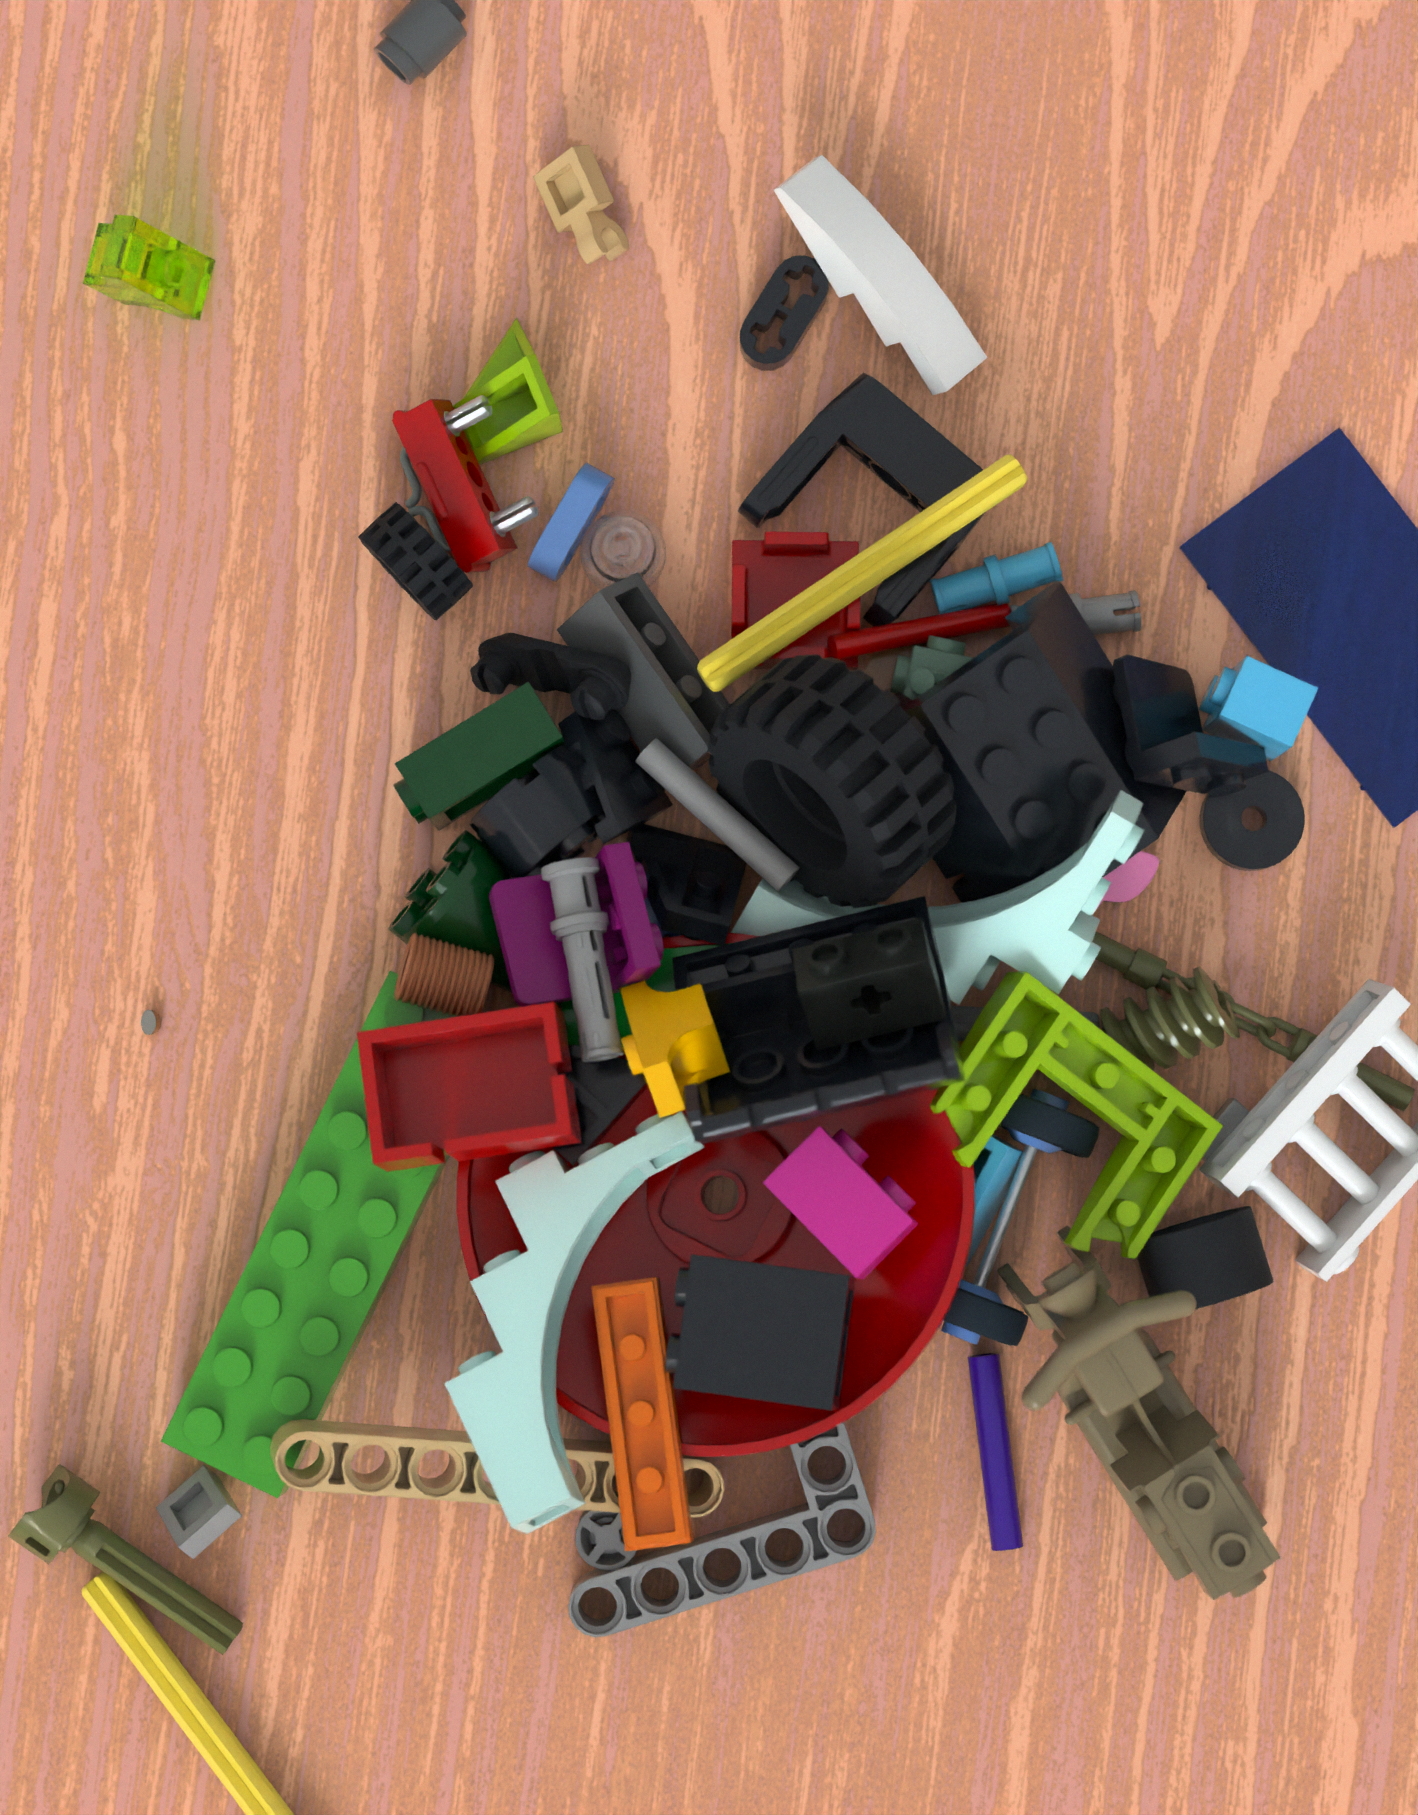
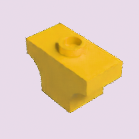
M645 980L620 988L632 1031L631 1035L621 1038L622 1045L633 1076L644 1072L660 1118L685 1110V1085L700 1084L707 1079L730 1072L701 983L673 992L656 991L650 988Z

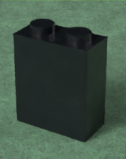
M691 1254L690 1267H680L675 1287V1306L684 1307L681 1333H671L666 1353V1372L675 1374L673 1388L826 1410H838L856 1277Z

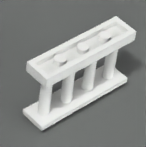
M1371 979L1367 980L1199 1168L1217 1187L1237 1198L1244 1191L1254 1190L1309 1243L1295 1261L1303 1269L1326 1282L1333 1274L1343 1272L1354 1262L1359 1253V1245L1418 1180V1122L1411 1129L1356 1075L1358 1072L1357 1064L1373 1047L1381 1045L1418 1081V1045L1399 1028L1401 1023L1399 1017L1411 1004L1394 987ZM1338 1093L1394 1147L1391 1153L1370 1176L1313 1123L1315 1111L1330 1095ZM1296 1142L1352 1195L1327 1224L1270 1171L1272 1168L1271 1161L1287 1143Z

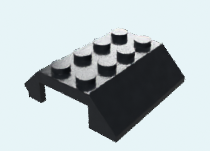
M1059 581L1054 582L1005 617L1013 631L922 695L911 700L901 692L894 694L901 701L899 706L910 717L914 715L926 729L923 733L930 745L937 746L944 759L942 764L943 771L950 774L954 785L952 799L956 801V817L952 836L947 844L932 858L946 879L964 874L952 886L961 903L972 902L1004 893L1036 879L1061 864L1089 841L1120 790L1143 802L1135 825L1144 829V832L1127 859L1129 860L1159 838L1187 792L1186 790L1135 780L1133 770L1130 768L1125 756L1127 737L1122 712L1113 694V682L1115 680L1113 666L1064 586ZM1113 858L1102 877L1123 863Z
M925 896L672 958L675 991L701 983L730 1070L728 1073L707 1079L700 1084L693 1083L684 1086L686 1114L695 1142L705 1144L730 1137H739L755 1131L793 1122L806 1121L814 1117L855 1107L868 1106L876 1102L922 1091L935 1090L943 1086L966 1081L950 996ZM922 917L939 976L947 1019L817 1050L798 993L792 949L812 945L824 939L845 937L877 929L885 924L901 923Z

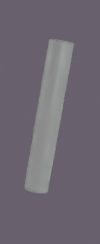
M655 738L637 757L635 762L778 892L799 871L800 867L658 738Z

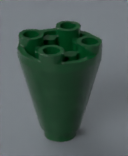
M465 830L456 838L444 854L443 860L447 864L437 874L428 868L414 882L405 896L410 902L394 918L388 930L406 944H408L411 935L417 933L418 936L423 934L424 938L429 936L430 940L435 937L436 941L441 939L443 943L447 941L449 945L454 943L455 946L467 947L468 950L473 948L474 952L479 950L480 953L486 952L487 955L492 953L494 967L490 983L512 993L489 900V892L495 883L512 878L490 849L469 831Z

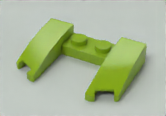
M1027 971L1006 973L960 1047L966 1081L938 1088L930 1104L933 1113H940L945 1110L961 1142L952 1152L957 1162L963 1167L970 1168L1036 1069L1040 1070L1122 1134L1121 1139L1095 1181L1064 1244L1071 1249L1089 1252L1091 1238L1120 1242L1121 1257L1136 1259L1223 1127L1221 1123Z

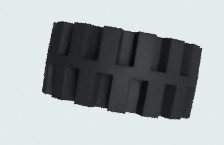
M397 502L390 506L358 536L363 545L381 566L434 620H438L473 587L467 575L444 551L441 545Z

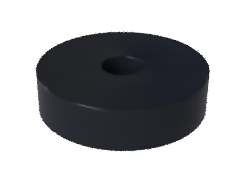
M1272 771L1246 779V788L1239 792L1221 796H1212L1207 793L1204 798L1199 818L1202 838L1210 852L1229 867L1243 871H1258L1274 866L1294 851L1302 837L1305 824L1302 801L1294 787L1285 778ZM1252 808L1261 814L1262 826L1258 831H1250L1243 826L1241 816L1245 809Z

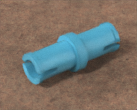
M1052 542L1045 543L1044 546L997 560L996 555L983 558L984 565L940 579H931L930 584L939 614L970 609L995 601L997 606L1010 602L1009 596L1055 581L1061 582L1063 577Z

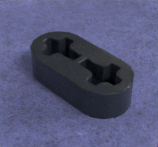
M804 255L793 256L784 260L777 267L745 318L740 330V351L745 361L752 367L762 371H772L783 367L792 358L823 308L828 296L829 280L816 259ZM803 273L812 277L811 289L816 294L813 297L802 294L792 310L785 307L784 304L789 297L790 285L785 280L788 277L798 280L802 277ZM776 317L782 319L784 323L779 330L778 341L783 345L781 350L770 347L764 354L757 352V338L752 334L753 331L756 329L765 333L769 330Z

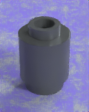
M411 0L380 32L382 40L374 48V51L394 75L407 85H411L418 76L425 79L467 36L461 24L466 15L454 0Z

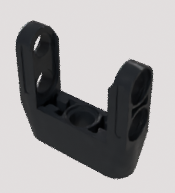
M862 373L818 413L753 488L739 507L738 512L756 528L762 526L768 519L780 516L840 445L919 512L925 510L983 471V469L883 384L870 375ZM985 513L885 579L878 587L874 603L865 613L863 619L873 627L891 624L895 619H898L957 551Z

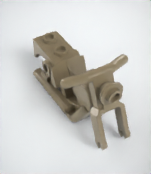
M1068 1225L1057 1232L1058 1237L1063 1243L1071 1230ZM1066 1244L1065 1249L1074 1262L1069 1263L1045 1278L1041 1283L1046 1291L1039 1296H1033L1008 1263L997 1269L998 1274L1006 1283L1007 1289L1039 1330L1055 1329L1052 1337L1057 1348L1022 1392L1023 1404L1028 1409L1034 1411L1041 1410L1058 1391L1059 1396L1069 1410V1413L1065 1416V1422L1069 1425L1077 1423L1174 1580H1179L1194 1572L1203 1591L1213 1600L1228 1592L1231 1593L1233 1598L1242 1596L1264 1582L1267 1576L1263 1570L1281 1558L1262 1528L1267 1524V1521L1243 1485L1242 1481L1245 1478L1227 1449L1224 1446L1220 1447L1216 1442V1439L1220 1437L1203 1415L1196 1410L1169 1367V1364L1175 1360V1353L1169 1350L1161 1353L1150 1335L1141 1328L1191 1315L1195 1311L1197 1304L1194 1295L1188 1291L1180 1290L1126 1302L1119 1306L1107 1294L1111 1283L1097 1259L1090 1251L1071 1249Z

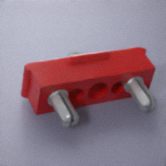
M483 395L456 409L453 408L450 400L430 399L410 411H395L392 420L404 446L400 453V461L412 488L411 497L405 501L409 513L413 517L417 515L425 517L435 540L445 551L453 553L458 567L465 573L487 572L491 568V562L516 550L517 546L510 530L533 519L539 513L538 507H531L536 503L529 496L518 500L500 510L464 432L466 428L492 415V406H485L490 402ZM421 485L434 514L425 506H415L421 498Z

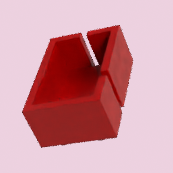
M555 1002L357 1032L372 1162L387 1172L445 1163L444 1150L446 1154L457 1161L582 1143L574 1084L564 1074L559 1075V1073L572 1071L565 1014Z

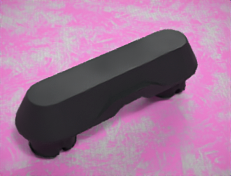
M506 633L483 641L478 648L480 659L470 670L474 685L482 692L500 695L504 693L505 688L509 684L522 686L529 682L533 690L545 693L557 690L571 694L570 698L574 710L582 717H590L594 720L604 719L610 709L619 710L625 707L629 698L631 683L629 668L624 662L615 657L515 633Z

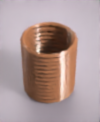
M414 933L408 941L395 986L394 998L396 1002L401 999L402 1003L407 1004L410 1002L412 1006L416 1004L418 1008L423 1006L424 1009L429 1007L430 1011L435 1009L437 1013L442 1011L443 1015L447 1012L449 1016L454 1014L455 1017L481 1013L492 977L494 957L492 953L487 955L486 952L480 953L479 950L474 952L473 948L468 950L467 947L461 948L460 945L455 946L454 943L449 945L447 941L443 943L441 939L436 941L435 937L430 940L429 936L424 938L423 934L418 936L417 933Z

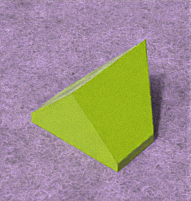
M516 317L464 398L453 405V408L456 409L483 395L490 402L485 406H492V415L464 430L479 465L563 432L559 411L540 364Z

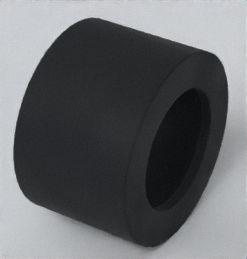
M1251 1206L1213 1213L1154 1231L1137 1256L1149 1297L1180 1290L1188 1291L1196 1299V1309L1254 1292L1274 1282Z

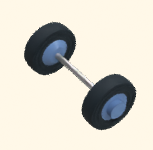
M1033 1088L1030 1097L1023 1094L1018 1096L998 1127L1008 1130L1013 1140L1024 1144L1025 1147L973 1283L961 1280L951 1308L943 1320L944 1323L941 1331L976 1345L981 1335L1009 1346H1017L1022 1339L1028 1315L1003 1304L998 1294L986 1289L985 1286L1037 1150L1049 1154L1063 1151L1077 1157L1089 1158L1094 1149L1100 1127L1087 1119L1066 1111L1069 1105L1068 1101Z

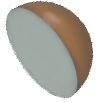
M146 1010L141 1018V1027L146 1035L155 1034L161 1027V1018L153 1010Z

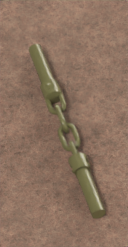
M1095 932L1092 942L1101 947L1096 960L1124 973V979L1144 989L1157 987L1171 994L1170 983L1162 980L1163 977L1168 980L1178 977L1188 990L1195 988L1194 977L1185 978L1167 969L1166 960L1139 947L1135 951L1105 935ZM1223 991L1234 1015L1237 1013L1259 1024L1257 1027L1235 1016L1238 1027L1257 1036L1261 1044L1286 1057L1287 1060L1293 1063L1317 1037V1035L1303 1028H1298L1276 1017L1266 1018L1237 1004L1231 995ZM1276 1027L1293 1035L1288 1047L1270 1039V1037L1275 1035ZM1359 1062L1356 1075L1385 1103L1405 1111L1414 1095L1415 1089Z

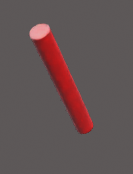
M1007 603L999 606L991 604L829 635L827 639L828 652L830 657L839 660L927 643L929 635L948 639L1010 626L1005 617L1011 613V610Z

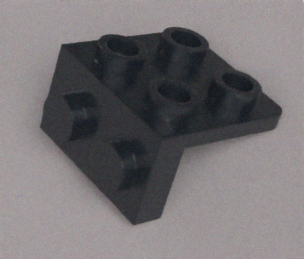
M1125 655L1113 661L1115 676L1113 694L1122 712L1127 737L1125 756L1130 768L1133 770L1135 780L1201 794L1208 793L1212 796H1221L1239 792L1246 788V779L1269 772L1264 747L1203 733L1193 681L1187 670L1132 655Z

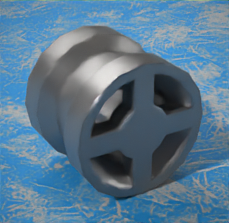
M586 1510L582 1514L576 1528L575 1544L580 1556L588 1565L599 1570H615L625 1566L634 1557L637 1550L625 1551L621 1513Z

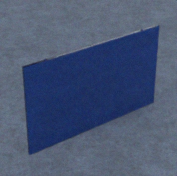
M1339 427L1179 548L1206 582L1207 589L1213 591L1268 665L1318 687L1307 716L1361 785L1360 789L1368 794L1390 825L1395 828L1418 810V529Z

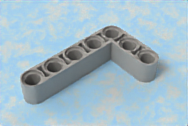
M844 1422L815 1437L790 1445L808 1503L694 1538L692 1543L672 1545L634 1557L625 1566L615 1570L596 1569L588 1572L575 1583L569 1600V1617L574 1626L585 1635L592 1637L608 1636L839 1563L866 1552L873 1543L876 1533L875 1519ZM819 1447H834L844 1456L842 1470L832 1479L822 1480L816 1478L808 1470L809 1456ZM840 1509L855 1510L863 1518L862 1531L851 1541L842 1542L835 1540L827 1531L829 1518ZM787 1528L799 1534L802 1539V1546L796 1557L780 1561L767 1553L765 1549L766 1540L777 1529ZM717 1548L732 1550L741 1561L739 1571L728 1580L712 1578L703 1567L704 1559L709 1552ZM662 1567L669 1569L676 1575L679 1587L673 1596L658 1600L651 1598L644 1591L642 1578L648 1571ZM596 1587L607 1589L616 1599V1610L612 1615L604 1619H595L588 1616L583 1611L580 1597L585 1591Z

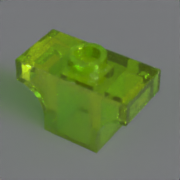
M114 215L112 224L98 223L83 284L124 305L148 307L172 314L181 319L200 320L216 260L134 216Z

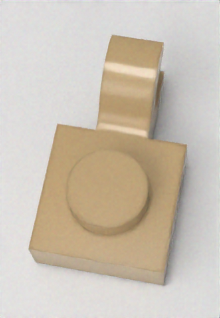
M589 144L572 146L533 176L557 232H574L578 251L587 264L595 262L604 254L608 261L614 260L629 249V242L623 229L603 212L606 207L615 201Z

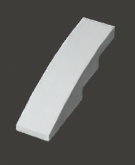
M824 156L815 157L774 189L775 194L838 297L841 298L852 293L855 295L885 346L887 347L899 342L902 344L932 395L947 392L987 358L952 302L911 248L875 207Z

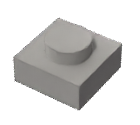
M205 1465L156 1507L178 1548L192 1559L242 1516L219 1476Z

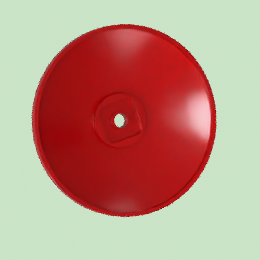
M728 933L725 944L759 936ZM683 935L662 938L663 949L715 945V943L703 940H691ZM625 1051L623 1055H619L617 1058L627 1060ZM649 1087L596 1146L604 1143H612L614 1147L637 1135L635 1129L640 1123L659 1114ZM938 1089L922 1091L876 1102L868 1106L830 1113L806 1121L793 1122L755 1131L739 1137H730L705 1143V1148L648 1177L623 1202L601 1231L587 1255L573 1286L562 1322L557 1353V1403L569 1413L594 1428L610 1434L592 1286L659 1277L667 1340L669 1342L671 1333H681L684 1307L675 1306V1287L680 1267H690L691 1254L855 1277L763 1184L818 1126L827 1130L832 1136L841 1128L850 1135L869 1155L861 1166L878 1183L889 1175L916 1202L908 1213L919 1224L863 1280L856 1278L838 1410H826L674 1388L682 1455L731 1457L767 1452L797 1444L837 1427L862 1412L889 1391L915 1364L933 1340L945 1319L963 1278L972 1243L976 1211L974 1163L969 1168L963 1167L957 1162L952 1150L959 1146L961 1142L945 1110L940 1113H933L930 1107ZM685 1105V1110H682V1112H683V1113L686 1115V1117L688 1118V1116H687V1114H686V1105ZM553 1147L459 1161L456 1212L460 1245L470 1281L485 1274L484 1266L495 1257L513 1250H518L520 1254L528 1251L495 1181L510 1174L509 1166L517 1159L536 1151H543L547 1154L554 1150L568 1163L570 1169L575 1168ZM719 1177L732 1179L739 1191L736 1206L724 1214H716L711 1211L705 1203L704 1196L708 1184ZM479 1302V1305H480V1307H481V1310H482V1312L484 1313V1315H485V1317H486V1314H485V1312H484V1310H483V1308H482V1306H481V1304H480V1302ZM672 1373L673 1384H674V1377H675V1374H674V1373Z

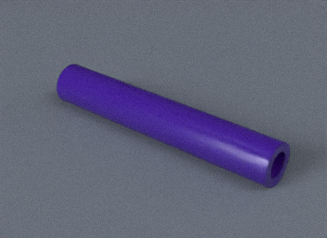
M987 1353L968 1356L991 1550L1003 1551L1023 1547L1000 1355L999 1353Z

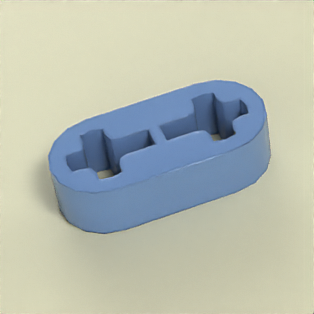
M588 463L581 467L535 545L528 561L529 568L554 582L559 580L605 503L615 478Z

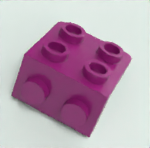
M629 842L604 845L595 857L598 859L600 871L594 874L600 911L608 913L609 919L607 932L602 934L612 993L621 992L620 988L644 980L646 982L661 966L660 961L663 958L664 951L661 932L655 923H650L644 901L647 896L646 874L641 863L634 862ZM542 874L498 881L489 892V900L515 1002L523 1007L549 1002L572 1001L562 941H557L556 936L552 935L550 923L556 919L550 882L543 881Z

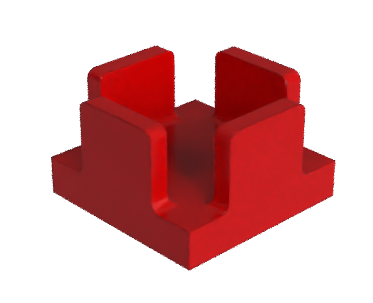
M781 531L765 532L764 540H732L731 639L858 555L859 541H829L828 532ZM861 596L753 669H771L785 658H794L799 655H820L821 658H830L827 647L829 635L860 630ZM858 656L839 659L846 662L847 669L857 670Z

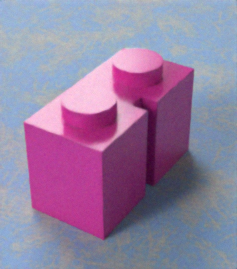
M818 1126L763 1184L856 1278L863 1280L919 1224L908 1213L916 1202L889 1175L878 1183L861 1166L869 1155L842 1128L832 1136L827 1130Z

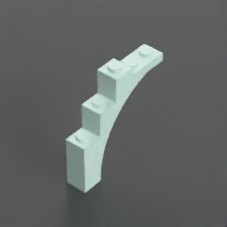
M1120 790L1089 841L1061 864L1034 880L1004 893L972 902L945 906H928L950 1000L959 1005L971 985L982 991L1000 961H1003L1019 972L1027 971L1058 995L1071 975L1080 981L1084 978L1101 949L1100 946L1092 942L1100 919L1092 914L1111 884L1110 881L1102 876L1113 858L1124 864L1139 842L1144 829L1138 827L1135 823L1143 802ZM763 878L731 933L763 936L885 905L877 904L875 906L853 908L852 906L841 907L830 904L828 897L816 898L805 892L803 885L796 880L789 881L778 892Z
M682 1111L673 1116L670 1114L660 1118L659 1114L646 1119L636 1127L637 1135L615 1147L612 1143H604L586 1151L577 1160L579 1166L570 1169L568 1163L554 1150L547 1154L543 1151H536L517 1159L509 1166L510 1174L495 1181L528 1248V1251L520 1254L518 1250H513L495 1257L484 1266L485 1274L470 1281L503 1352L496 1356L494 1351H487L468 1359L458 1368L461 1375L444 1384L511 1528L525 1534L531 1533L586 1503L570 1467L559 1425L556 1398V1368L562 1322L571 1291L587 1255L601 1231L623 1202L648 1177L705 1148L703 1143L694 1141L689 1119Z

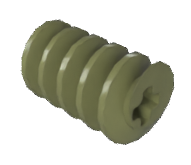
M1200 966L1193 969L1195 988L1192 990H1188L1178 977L1169 979L1171 999L1165 1000L1154 987L1146 989L1148 1009L1144 1011L1131 997L1123 999L1125 1019L1121 1021L1108 1007L1100 1010L1101 1030L1153 1071L1155 1062L1164 1069L1176 1065L1178 1052L1188 1059L1199 1055L1201 1041L1211 1049L1223 1045L1224 1030L1235 1039L1240 1037L1235 1015L1221 987Z

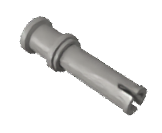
M587 857L551 863L541 868L543 881L550 882L556 917L550 923L552 935L556 936L557 941H562L564 954L566 955L572 1001L580 1036L582 1062H594L623 1055L624 1051L616 1021V1010L602 934L607 932V926L609 925L608 913L600 911L594 874L600 871L599 862L596 858Z

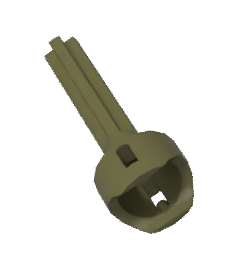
M59 1464L42 1486V1507L25 1513L8 1536L47 1564H50L59 1551L65 1553L71 1546L77 1555L102 1570L223 1655L232 1641L238 1636L243 1627V1622L112 1532L104 1524L90 1519L95 1512L91 1506L97 1499L100 1491Z

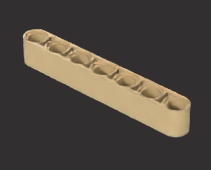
M300 1419L292 1420L282 1425L273 1435L271 1441V1459L278 1475L285 1484L297 1490L500 1504L491 1483L483 1480L482 1472L484 1468L467 1431ZM563 1438L567 1458L577 1462L575 1479L586 1502L574 1510L620 1513L618 1491L612 1489V1479L615 1473L612 1443L608 1441ZM301 1440H310L319 1445L320 1452L318 1458L311 1466L304 1469H295L285 1463L286 1452L292 1444ZM365 1445L382 1447L385 1457L377 1470L372 1473L362 1474L352 1469L353 1455L358 1449ZM437 1449L449 1453L448 1467L441 1475L435 1478H425L418 1475L417 1466L425 1453ZM683 1455L685 1471L692 1468H699L703 1471L701 1486L695 1493L688 1495L691 1518L702 1517L714 1511L720 1504L725 1491L724 1479L720 1471L706 1457Z

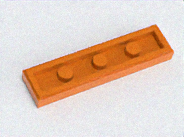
M659 1277L592 1286L625 1551L692 1543L694 1539L672 1373H667L665 1367L668 1340Z

